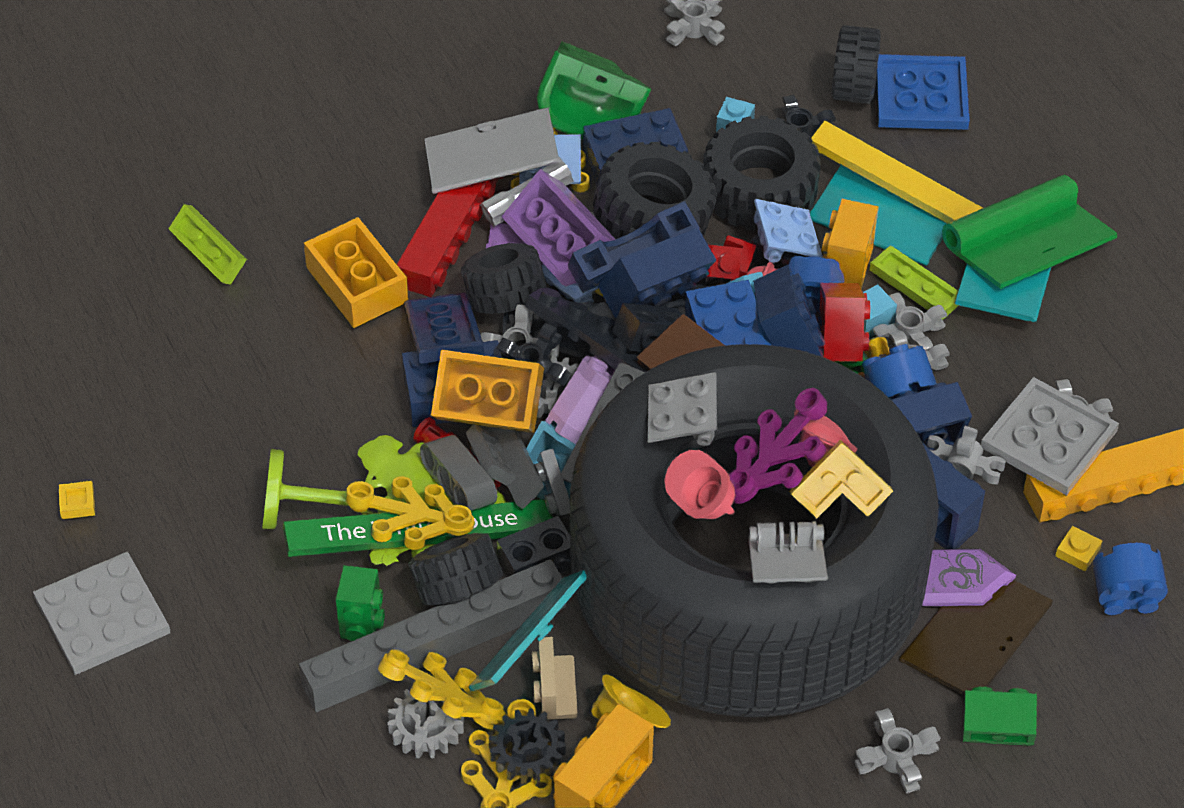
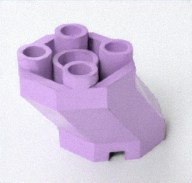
M587 355L581 361L545 421L549 425L555 421L557 423L555 431L577 444L615 369L597 356L591 357Z

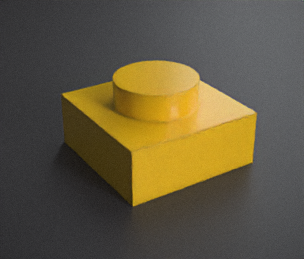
M92 481L59 485V503L62 519L95 515Z
M1072 526L1057 548L1055 557L1086 571L1101 549L1102 540Z

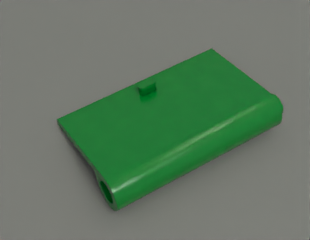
M1060 175L946 223L942 228V237L951 252L998 288L1002 289L1117 238V232L1077 204L1078 186L1076 182L1067 175Z

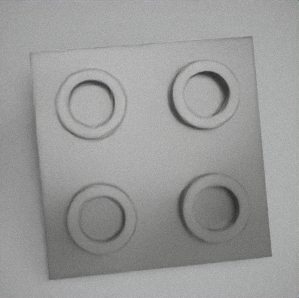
M716 372L649 385V443L693 435L699 445L707 446L711 443V440L715 437L714 431L717 430Z
M783 522L778 524V534H776V523H757V527H750L748 539L753 582L776 583L783 581L813 582L828 580L822 543L824 539L823 525H816V522L797 523V534H795L794 522L789 524V534H784Z

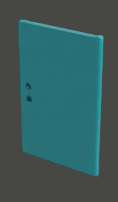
M843 165L839 167L810 212L812 222L829 228L832 211H838L841 199L879 206L874 246L886 250L891 245L913 261L925 266L929 264V260L943 239L942 228L946 224V222Z
M967 264L955 304L1036 322L1051 267L1000 289Z
M584 570L564 577L559 581L469 685L471 691L496 684L536 637H538L537 640L540 642L553 627V625H548V623L587 579Z

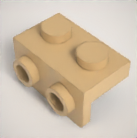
M544 637L539 642V651L532 652L533 673L540 672V681H534V701L541 702L542 713H547V719L576 718L577 700L574 657L572 655L554 656L553 637Z

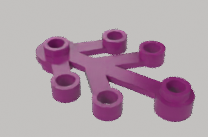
M808 388L797 396L795 407L799 412L776 439L775 432L780 429L782 419L774 410L768 409L759 415L757 421L760 426V448L750 436H743L736 442L734 449L737 453V469L729 474L730 480L735 487V503L749 501L756 495L759 489L783 483L787 488H793L802 480V472L793 463L783 465L780 470L765 473L770 466L806 456L810 461H817L824 456L826 446L817 436L808 437L804 442L788 446L810 420H819L826 414L827 401L819 390ZM759 452V458L751 466V459H753Z

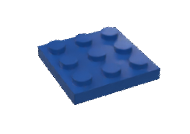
M879 55L876 75L878 127L968 130L970 120L965 57Z

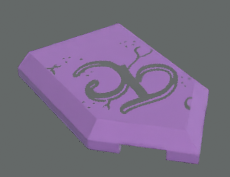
M981 549L933 550L922 606L984 605L992 598V594L1003 585L1007 586L1016 578V575Z

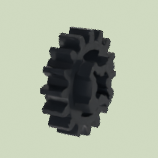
M529 709L526 716H522L519 710H515V718L510 719L504 715L502 716V726H493V736L489 737L491 762H496V771L498 773L507 770V779L510 781L518 775L520 776L521 784H525L527 778L533 776V779L538 783L540 782V774L545 773L551 777L553 776V766L559 767L562 764V756L566 755L564 730H559L557 720L547 722L546 712L536 717L534 716L533 709ZM504 746L507 747V752L512 754L511 757L506 753Z

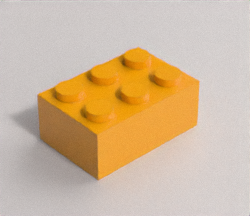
M359 217L304 242L306 268L353 328L403 305L408 300L407 277Z
M441 350L431 416L439 420L534 433L544 367L539 363Z
M619 703L611 713H604L599 719L594 733L589 738L584 737L576 747L575 755L568 763L563 762L553 776V781H555V793L553 796L555 808H615L652 763L654 725Z

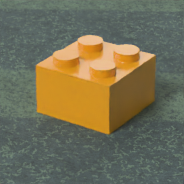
M841 199L838 211L833 210L831 214L829 228L832 231L825 234L822 251L827 252V254L824 253L822 258L838 261L845 283H859L862 289L874 248L879 206Z

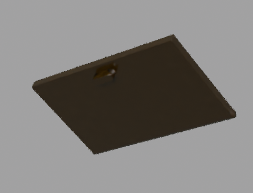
M1013 580L1007 586L1003 585L992 594V598L984 605L941 606L901 655L899 661L964 696L965 690H972L975 687H988L1051 607L1053 600Z

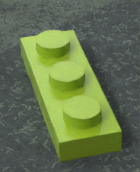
M184 204L169 227V230L222 283L232 284L247 259L192 205Z
M891 245L870 263V271L927 310L936 305H942L948 316L959 306L955 304L958 290Z

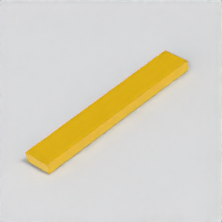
M827 121L823 122L811 138L813 140L812 143L817 146L821 154L946 223L982 209L981 206Z

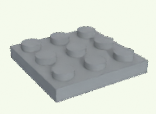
M1033 377L984 436L981 446L983 450L1005 459L1010 465L1067 496L1116 434L1119 423Z
M128 551L33 592L34 598L74 675L170 634V628Z

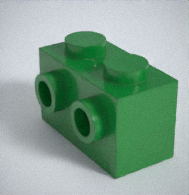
M343 566L336 596L340 638L354 641L376 632L377 629H383L385 609H381L383 590L379 587L378 569Z
M975 687L972 690H965L963 742L1034 746L1037 724V694L1029 693L1027 690L1020 688L1010 689L1007 692H993V689L989 687Z

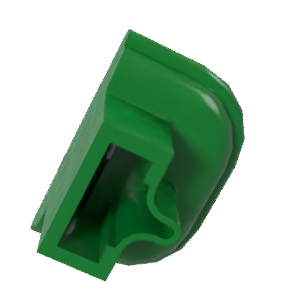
M561 41L540 83L537 94L538 110L548 108L553 128L568 135L581 134V140H583V126L639 115L652 88L636 78L625 74L615 62Z

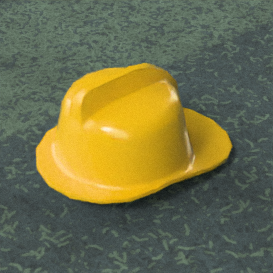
M610 675L602 676L604 689L591 709L593 716L597 719H600L606 712L611 713L619 703L652 723L655 727L667 728L670 726L671 720L668 714L655 701L625 686Z

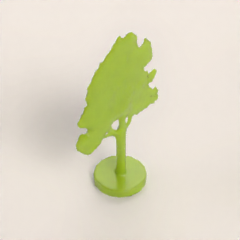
M382 435L365 443L358 451V456L362 459L364 467L369 471L365 482L372 485L373 489L381 486L387 490L385 498L407 503L404 498H397L392 494V481L399 476L411 479L412 487L423 501L425 487L430 484H438L422 463L420 447L423 443L415 444L405 454H399L398 450L403 446L402 442L394 439L392 436ZM271 449L262 529L273 530L276 528L279 501L283 499L349 506L346 502L347 491L291 486L282 483L284 451ZM497 490V501L494 504L509 503L503 494ZM445 493V495H446L447 498L450 500V502H451L453 505H455V504L452 502V500L448 497V495ZM426 504L430 509H439L437 506ZM367 510V511L361 512V513H362V515H368V514H380V513H390V512L378 510V513H373V512ZM435 544L424 545L419 550H412V557ZM407 547L372 549L369 556L371 562L375 565L384 563L388 566L393 562H398L396 556L410 549Z

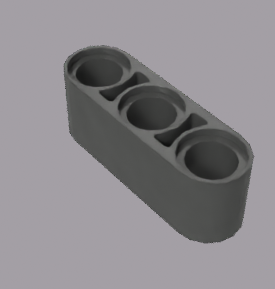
M449 435L421 445L420 456L424 467L434 480L444 488L445 493L455 505H463L473 511L494 504L497 501V490L493 480L455 435Z

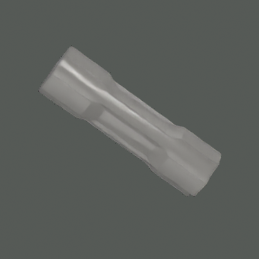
M562 159L559 163L542 168L543 171L561 181L565 186L574 182L568 166ZM532 178L509 191L500 192L480 203L483 214L493 227L505 221L501 216Z

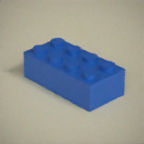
M749 280L686 291L685 315L725 346L736 344L771 345L760 323L757 302Z

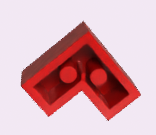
M820 283L819 314L823 329L821 334L826 344L821 347L823 357L831 361H863V351H869V332H864V320H870V300H867V293L862 292L859 283Z

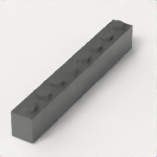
M550 559L499 580L491 587L475 595L436 606L299 663L302 687L315 712H319L393 681L382 675L378 670L384 654L389 653L392 649L405 653L409 657L408 664L421 669L424 668L423 662L429 652H435L447 658L517 629L527 620L562 577ZM566 603L563 605V607H562L560 610L566 608Z

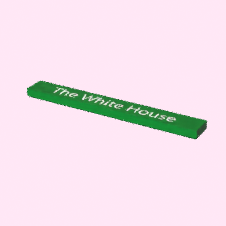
M533 500L523 509L518 507L515 502L491 504L471 511L475 523L473 530L468 534L484 533L488 534L490 539L503 538L549 520L553 516L548 513L545 500ZM380 513L286 521L283 523V532L288 557L406 547L404 540L407 529L411 527L422 528L432 524V522L424 521L393 531L392 538L386 542H379L373 539L372 524L376 520H387L399 516V514ZM444 533L426 539L425 545L438 544L458 536Z

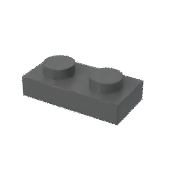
M549 449L540 452L537 458L538 463H535L534 467L542 482H544L548 493L544 495L548 513L550 515L555 514V517L559 516L561 521L569 519L570 499L554 450Z

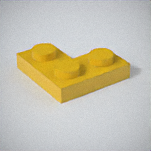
M841 440L820 459L796 487L790 490L791 495L816 518L841 493L869 516L893 492V489Z

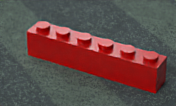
M499 178L437 194L397 263V266L407 277V290L432 297L437 287L443 286L447 269L450 264L454 265L456 263L462 243H467L473 223L479 221L483 212L480 203L493 197Z

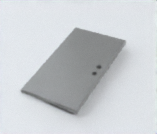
M548 108L424 138L433 194L561 162L558 156Z

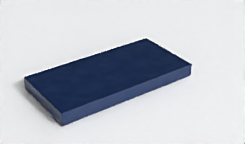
M465 292L404 302L405 314L420 364L439 361L441 350L475 355L485 354L484 344Z

